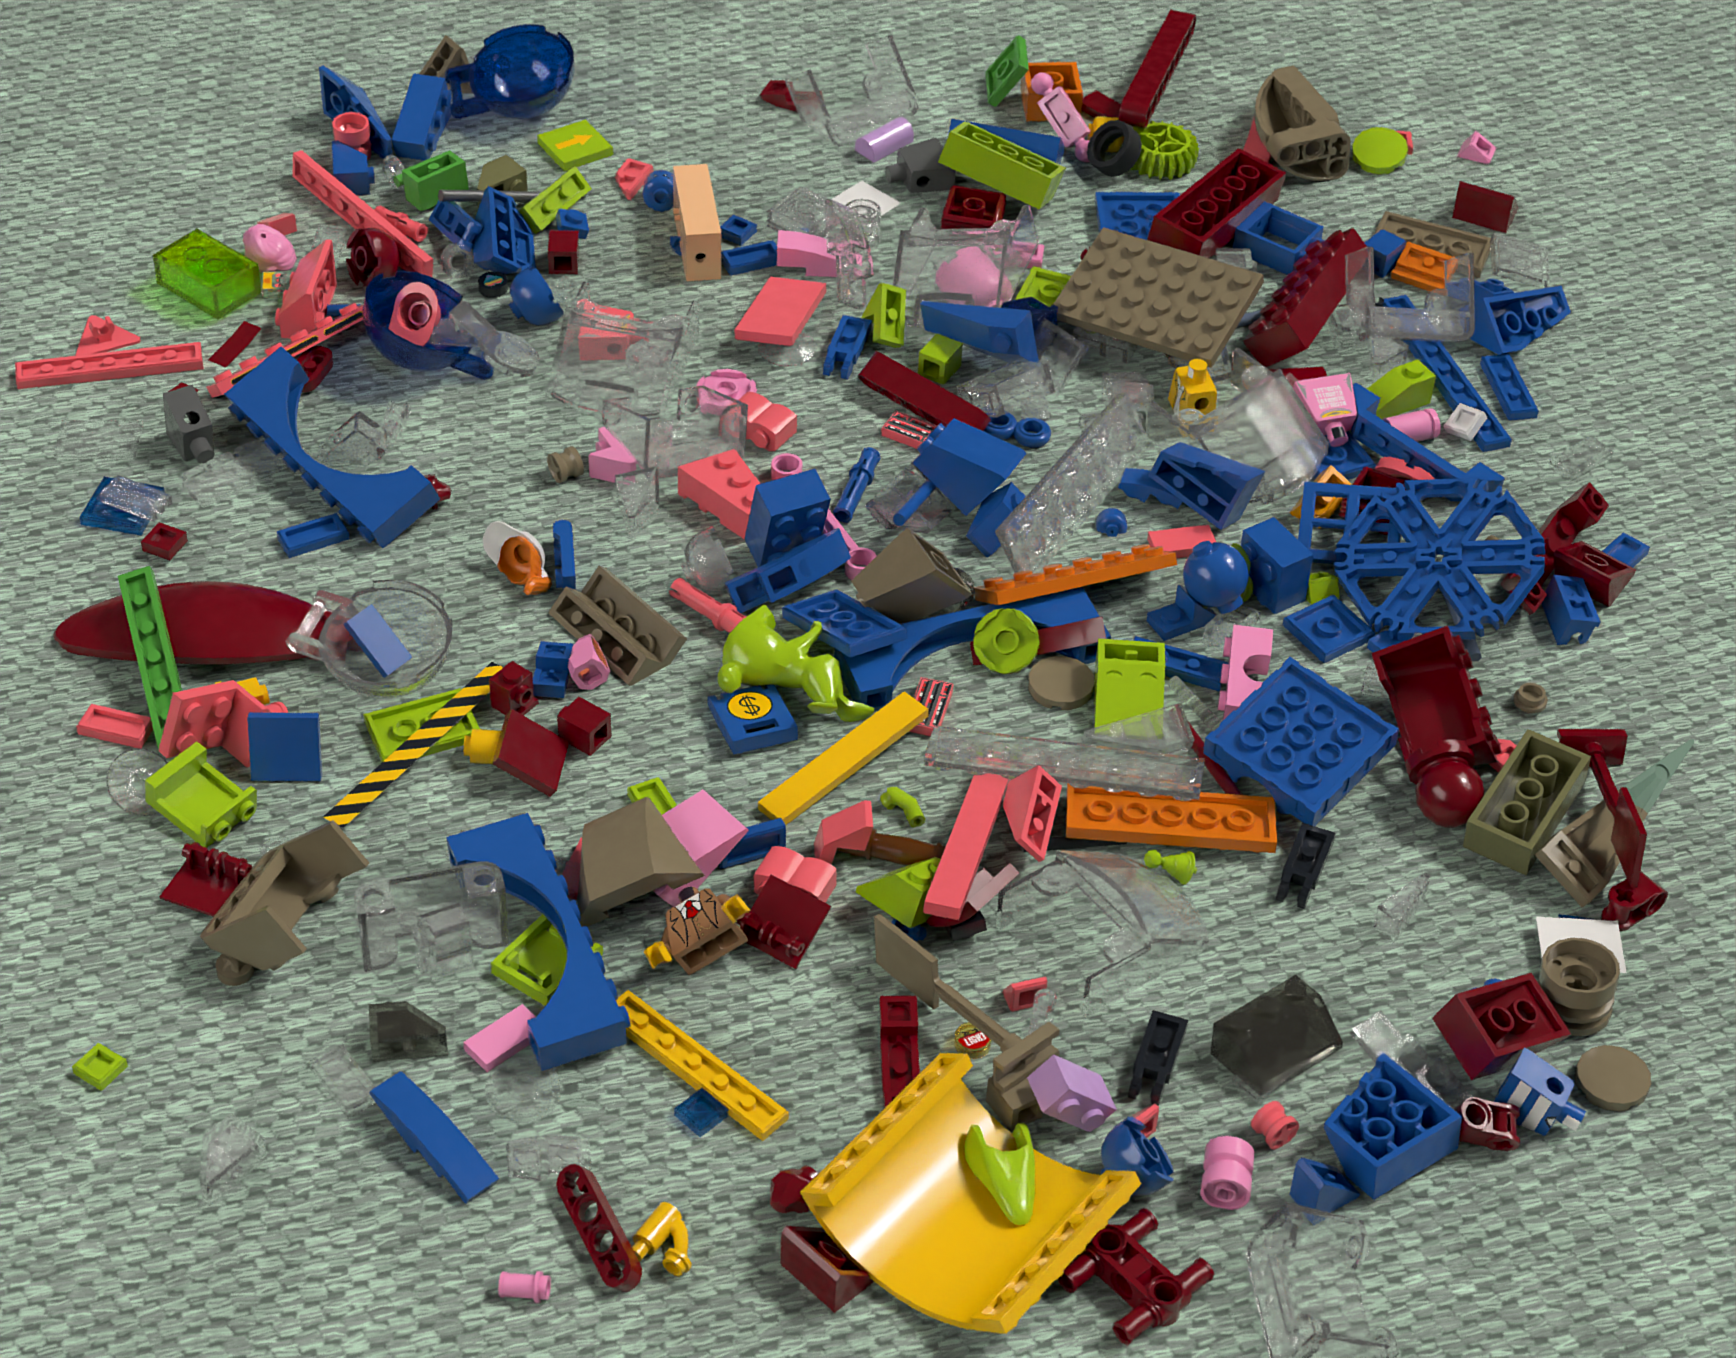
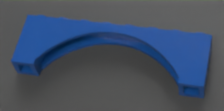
M280 346L225 393V396L231 403L228 407L229 411L239 422L245 419L248 422L246 424L247 428L257 439L263 436L266 439L264 441L265 445L275 456L281 453L284 456L282 458L283 462L293 473L299 470L302 473L300 477L310 489L318 488L321 491L319 495L328 506L332 508L336 505L340 509L338 513L350 526L353 523L358 525L357 531L369 544L374 540L381 548L386 547L440 500L431 482L412 465L406 470L386 474H352L328 468L306 454L301 447L298 437L297 411L303 386L310 379L300 363Z
M1078 587L1007 604H990L902 623L900 625L907 629V639L851 658L834 648V658L840 663L841 677L853 701L873 707L875 712L892 701L893 691L902 677L919 661L948 646L973 641L976 626L985 615L993 610L1002 608L1020 610L1031 618L1037 630L1100 616L1083 587ZM1104 625L1106 639H1111V635ZM1098 642L1055 652L1077 659L1084 664L1094 663L1096 661Z
M525 813L446 837L449 861L460 886L467 883L486 886L506 892L525 901L547 917L564 941L567 950V961L561 981L550 1001L537 1017L527 1020L529 1044L541 1071L627 1044L626 1028L631 1026L628 1012L624 1005L619 1007L616 1002L618 995L615 984L611 978L606 980L603 974L605 973V966L599 952L593 953L592 951L593 941L587 926L581 927L579 923L581 920L579 908L575 900L569 901L567 897L569 891L563 874L557 876L555 871L557 870L556 860L552 850H545L543 846L545 845V838L540 825L534 826L529 814Z

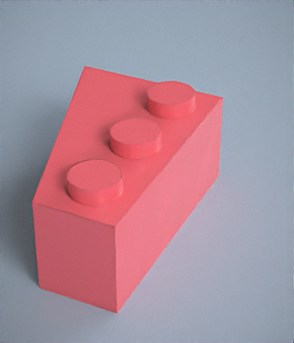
M732 449L678 466V495L684 499L690 498L699 504L700 510L705 513L709 511L720 519L722 525L745 539L755 486L761 483L737 451Z

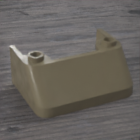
M332 820L264 854L201 933L200 938L210 949L260 970H267L269 968L272 971L277 970L287 960L299 956L306 951L307 948L291 930L310 904L319 900L322 903L330 900L338 892L339 888L337 885L342 878L366 868L369 862L335 821Z

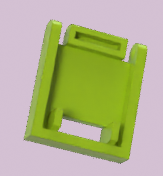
M542 914L491 962V973L546 1006L555 993L564 973L567 961V950L564 941L557 929ZM597 942L594 943L593 947H591L593 953L599 952L602 956L603 946ZM521 969L538 979V984L517 970Z

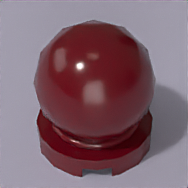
M1457 739L1437 741L1438 748L1425 753H1422L1421 748L1416 750L1408 757L1405 766L1410 782L1417 785L1415 788L1417 805L1428 821L1445 828H1456L1467 824L1468 819L1484 796V786L1477 771L1473 769L1476 763L1472 749L1468 748L1467 742Z

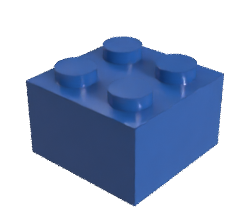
M1274 517L1244 529L1241 547L1245 550L1251 562L1249 577L1253 582V594L1257 597L1259 603L1265 605L1273 614H1277L1304 602L1314 554Z

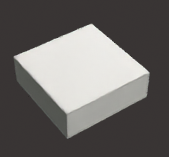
M1459 403L1443 427L1447 433L1471 441L1486 421L1487 416L1484 411Z

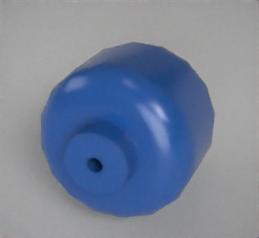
M1116 508L1104 509L1096 518V530L1106 533L1107 536L1111 537L1126 533V517Z

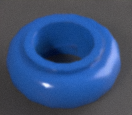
M994 410L986 413L990 417L991 422L983 432L1001 440L1008 439L1014 435L1017 420L1012 414L1003 410Z
M1037 418L1022 419L1016 423L1014 428L1015 440L1029 448L1044 446L1051 437L1050 426L1045 421Z

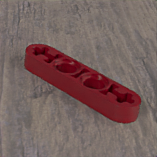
M577 1164L567 1165L558 1175L556 1182L557 1191L603 1282L607 1286L621 1292L633 1290L639 1284L642 1277V1267L603 1190L590 1170ZM576 1185H577L578 1188H579V1190H580L581 1192H583L584 1194H581L580 1192H577V1191H575V1190H573V1189H574V1188L576 1187ZM596 1203L597 1213L591 1221L586 1222L585 1213L587 1208L591 1204ZM611 1232L613 1237L611 1246L608 1250L601 1252L600 1242L607 1233ZM613 1261H616L617 1263L622 1264V1265L625 1266V1267L622 1269V1272H621V1269L619 1268L618 1264L614 1263Z

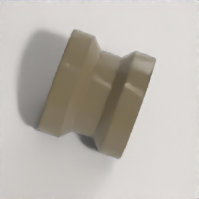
M573 446L565 448L563 453L554 452L547 456L548 468L557 483L567 481L569 476L578 477L584 473L581 456Z

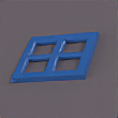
M1304 482L1298 540L1314 554L1312 563L1334 564V562L1345 561L1336 560L1335 551L1311 549L1313 527L1344 529V535L1359 516L1360 499L1371 500L1377 494L1378 498L1382 501L1381 490L1385 489L1389 495L1398 494L1396 488ZM1316 496L1347 498L1345 520L1314 518ZM1390 520L1389 523L1375 522L1369 530L1388 532L1387 543H1401V534Z

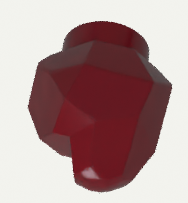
M807 1165L802 1166L800 1169L794 1168L780 1171L771 1179V1207L779 1213L796 1212L801 1214L809 1212L810 1209L800 1192L818 1173Z

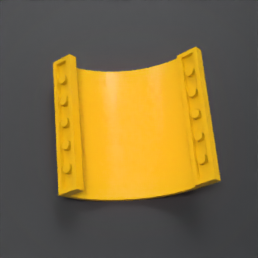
M940 1053L800 1193L817 1221L834 1243L861 1271L869 1274L874 1282L891 1295L917 1311L946 1324L976 1331L1007 1334V1332L1016 1327L1018 1320L1025 1312L1040 1300L1041 1295L1052 1282L1061 1277L1064 1269L1070 1262L1085 1250L1086 1245L1098 1231L1106 1227L1108 1220L1116 1211L1129 1201L1130 1196L1141 1185V1182L1135 1171L1106 1170L1102 1175L1092 1174L1063 1165L1033 1149L1035 1158L1033 1213L1030 1221L1025 1225L1012 1223L1005 1216L986 1186L973 1174L965 1158L964 1145L971 1124L979 1125L986 1144L1000 1151L1018 1150L1015 1138L1009 1130L1001 1125L981 1105L961 1078L973 1067L968 1054Z

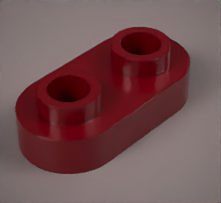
M313 346L304 351L297 359L310 379L304 384L302 392H310L316 389L333 368V355L330 349L323 346Z

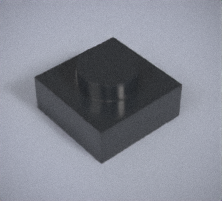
M980 910L961 923L945 926L953 941L970 938L977 933L987 930L985 918Z

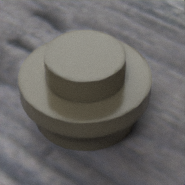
M1525 683L1516 690L1513 701L1524 712L1539 713L1546 708L1548 699L1542 686L1536 683Z

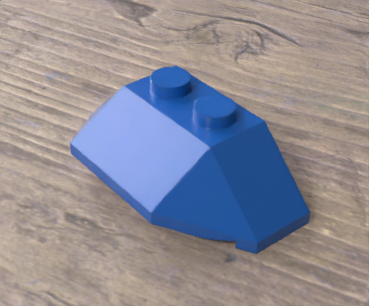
M489 186L485 189L474 219L484 226L480 234H476L472 241L474 243V263L484 270H491L502 274H519L530 265L536 268L533 234L524 217L515 208L517 204L512 197Z

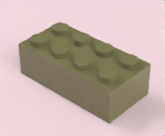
M1527 729L1468 819L1463 847L1527 876L1537 860L1534 854L1552 836L1585 784L1591 756Z

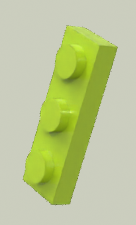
M574 166L518 211L524 217L531 230L537 234L556 219L559 208L567 210L592 188L577 167Z

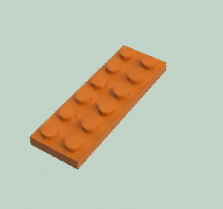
M1149 544L1131 547V553L1121 554V551L1103 553L1102 559L1092 560L1091 557L1075 559L1072 561L1073 566L1062 567V564L1044 566L1041 573L1033 574L1032 570L1016 572L1013 574L1014 579L1003 580L1002 577L983 580V586L974 587L973 589H975L976 601L1002 605L1176 566L1177 559L1175 552L1163 551L1162 546L1150 547Z
M1068 782L1066 792V838L1276 853L1275 800L1273 797Z

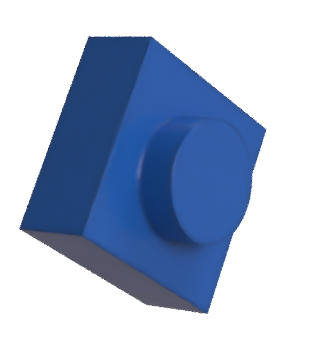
M558 209L556 214L557 229L579 231V238L586 239L589 233L586 213H581L574 209Z

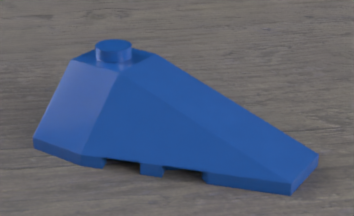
M326 66L319 67L323 113L332 120L338 115L348 112L365 115L369 121L371 150L386 162H392L391 137L365 91L348 78Z

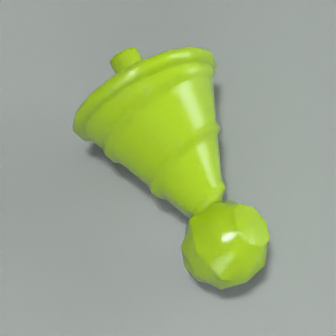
M1150 850L1143 859L1145 865L1150 869L1158 868L1160 865L1162 869H1165L1182 885H1186L1193 874L1197 873L1195 855L1192 851L1161 857L1158 851Z

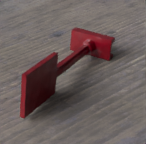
M1558 729L1559 743L1591 756L1589 767L1592 769L1605 803L1614 818L1611 842L1630 887L1638 888L1647 832L1628 788L1620 787L1618 793L1607 765H1623L1628 738L1625 729Z

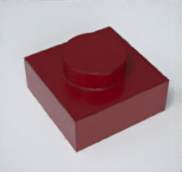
M158 522L142 539V551L170 561L188 542L187 532Z

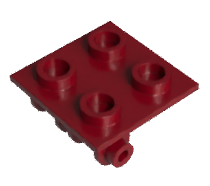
M197 842L192 844L186 843L182 849V856L186 858V862L159 897L162 900L214 917L253 866L245 858L239 859L228 855L224 851L219 854V850L215 848L209 851L208 848L200 846Z
M771 874L751 911L745 913L743 918L737 919L736 923L740 925V929L748 939L745 943L797 969L832 906Z

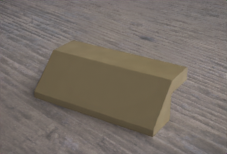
M600 565L581 592L566 586L548 612L577 640L591 634L598 642L609 668L629 686L670 665L687 640L682 633L612 572Z

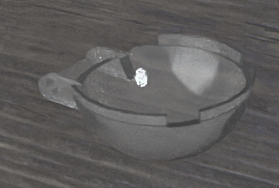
M402 580L373 581L374 587L355 592L350 599L323 590L317 591L313 597V606L296 633L289 635L286 645L296 653L323 661L331 675L349 690L359 695L376 699H393L406 696L422 689L431 682L446 662L451 649L452 619H449L448 614L444 610V602L429 589ZM370 604H373L412 656L409 661L385 678L382 677L343 625ZM324 612H331L332 614L323 626L319 640L310 638L309 636Z

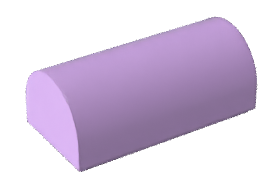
M898 117L858 138L855 142V151L875 163L914 141L913 128L905 118Z

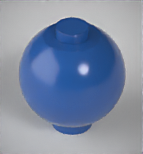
M1204 541L1194 546L1193 552L1187 558L1183 569V582L1188 594L1204 606L1217 607L1221 614L1229 613L1239 608L1243 604L1240 595L1246 589L1249 576L1246 561L1241 553L1234 547L1220 542L1211 543L1210 541Z

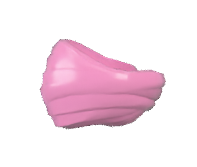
M257 224L250 227L243 234L245 261L251 268L261 273L276 272L277 270L288 271L293 268L297 260L295 250L291 242L279 231L264 224Z

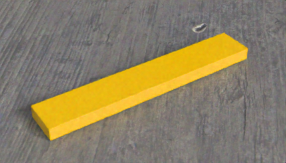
M905 691L759 800L758 810L771 820L782 818L785 825L789 824L928 717V708Z
M627 990L618 997V1000H616L618 1006H625L631 1026L626 1028V1036L760 1140L764 1141L789 1119V1112L630 990Z

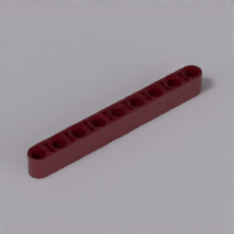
M1169 10L1122 100L1118 116L1119 121L1131 126L1147 127L1192 38L1196 25V14Z

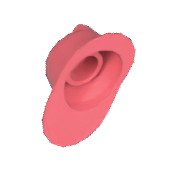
M421 282L410 283L404 286L396 297L389 324L388 337L391 345L400 352L413 353L421 349L429 341L433 330L439 324L441 309L435 291L429 285Z

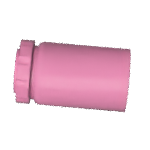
M1433 408L1382 419L1416 442L1437 438L1441 431L1438 414Z

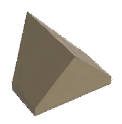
M445 35L419 74L445 78L447 88L451 90V93H480L464 49L449 36Z

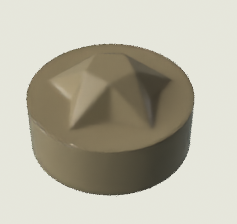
M221 954L216 961L217 977L226 985H242L249 981L254 974L253 966L227 955Z

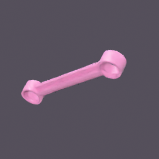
M790 453L775 456L771 462L772 481L801 473L802 460ZM828 509L823 533H828L836 528L840 529L851 555V559L845 562V574L850 580H853L865 568L855 565L867 566L877 555L868 548L858 547Z

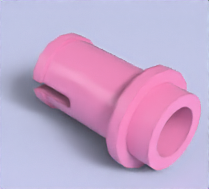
M537 1271L536 1275L501 1272L498 1285L500 1298L534 1299L535 1303L549 1299L551 1277L543 1275L542 1271Z

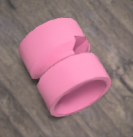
M1221 1136L1210 1140L1206 1144L1203 1164L1205 1172L1202 1175L1200 1195L1208 1205L1235 1210L1244 1207L1250 1201L1251 1176L1255 1152L1247 1141L1238 1137Z

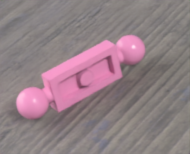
M1036 74L1031 81L1032 89L1035 93L1044 96L1037 104L1057 135L1061 137L1064 146L1070 149L1075 145L1077 159L1082 162H1089L1087 156L1089 140L1084 139L1085 136L1091 133L1088 126L1064 89L1058 86L1053 90V80L1049 74Z

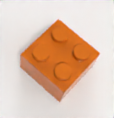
M1028 63L1029 70L1021 78L1020 86L1026 121H1048L1037 104L1044 96L1035 93L1031 86L1033 77L1038 73L1049 74L1053 80L1052 89L1054 90L1058 86L1062 87L1081 116L1083 90L1077 63Z

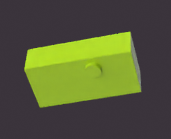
M967 121L949 132L938 160L939 163L1039 210L1054 198L1066 169L1053 161Z

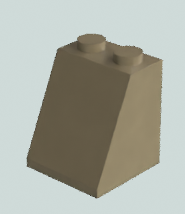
M908 527L851 580L858 591L856 598L864 607H873L875 611L898 624L916 621L963 601L972 595L945 554Z

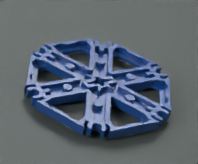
M1479 478L1404 480L1405 487L1398 482L1396 483L1398 494L1389 495L1383 489L1381 490L1382 501L1375 494L1336 544V560H1345L1344 562H1334L1335 576L1338 577L1339 583L1370 628L1374 624L1375 631L1379 633L1384 626L1389 625L1391 626L1389 628V637L1391 639L1398 637V641H1406L1441 628L1420 627L1414 622L1438 588L1460 617V622L1457 625L1448 626L1453 636L1460 635L1462 640L1476 639V633L1478 636L1483 637L1485 636L1483 624L1486 623L1492 624L1498 630L1500 629L1499 619L1503 621L1505 626L1543 575L1545 568V557H1535V555H1545V543L1542 535L1507 489L1504 495L1502 486H1498L1493 492H1487L1488 481L1484 479L1480 482ZM1428 497L1462 498V501L1440 529L1421 504V500ZM1497 515L1507 517L1522 537V539L1475 541L1489 521ZM1379 519H1389L1406 541V543L1360 544L1367 532ZM1437 555H1443L1442 562L1435 561ZM1514 573L1519 575L1521 580L1505 602L1496 604L1492 602L1473 574ZM1403 576L1383 604L1378 607L1370 604L1358 586L1359 580L1364 577Z

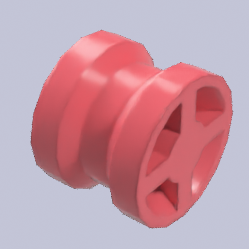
M1272 1101L1258 1110L1251 1120V1127L1256 1133L1263 1134L1266 1144L1275 1150L1292 1140L1299 1130V1123L1294 1117L1285 1114L1284 1106L1279 1101Z

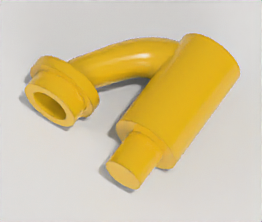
M661 1202L634 1234V1245L632 1248L638 1260L641 1261L646 1254H655L671 1234L673 1236L674 1248H669L665 1252L662 1264L670 1274L681 1276L692 1267L691 1261L687 1257L688 1231L678 1209L670 1203Z

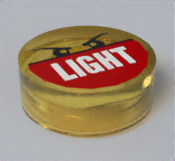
M966 1022L956 1029L954 1046L958 1053H967L970 1059H977L985 1056L990 1051L992 1040L970 1022Z

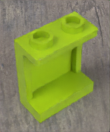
M196 741L145 780V802L195 842L207 848L215 841L220 842L225 839L230 833L231 828L240 821L245 822L254 815L257 809V790L253 786H249L243 791L207 762V749Z

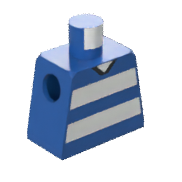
M1525 1047L1493 1102L1510 1103L1518 1106L1520 1116L1516 1119V1124L1541 1135L1548 1133L1555 1120L1576 1131L1586 1113L1585 1110L1567 1101L1574 1087L1573 1080Z

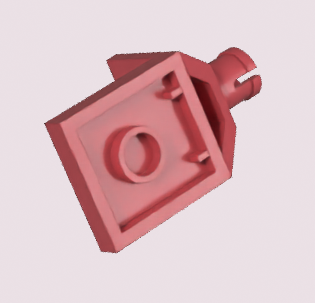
M234 680L174 692L158 751L165 758L175 757L197 741L206 749L222 746L245 767H250L247 719L249 712L288 713V710L279 701L263 705Z

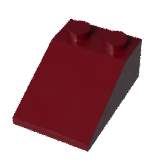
M1532 973L1455 994L1432 1017L1471 1081L1497 1073L1515 1064L1524 1047L1536 1054L1571 1035Z

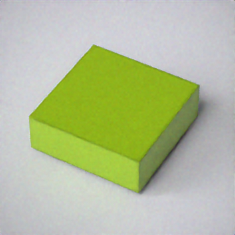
M98 1042L72 1066L74 1075L102 1091L128 1065L125 1058Z

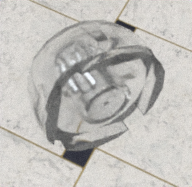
M713 526L695 534L687 542L684 550L686 563L681 564L688 583L694 580L701 590L708 593H720L727 591L724 583L730 580L728 575L734 573L720 539L712 540L710 534L716 532Z

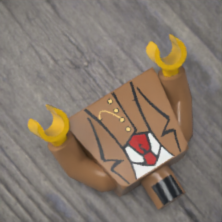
M696 887L684 888L678 896L680 903L669 909L665 915L667 927L663 931L661 941L647 947L644 950V954L652 969L656 968L660 963H668L675 958L686 973L691 975L748 941L736 920L743 918L745 913L751 910L739 895H734L733 897L726 894L715 896L710 888H705L700 892Z

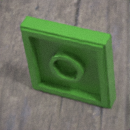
M1019 35L1011 41L985 71L988 103L994 107H997L1029 70L1026 39Z

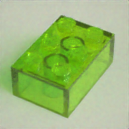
M197 228L152 255L157 284L217 320L262 293L258 264Z

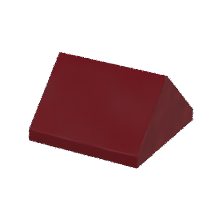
M1460 181L1452 218L1506 233L1519 207L1515 196Z
M1583 541L1556 549L1554 553V575L1583 578L1590 597L1607 607L1612 605L1636 572V569Z
M785 1226L782 1230L780 1264L834 1313L874 1283L870 1275L865 1271H861L834 1243L823 1228Z

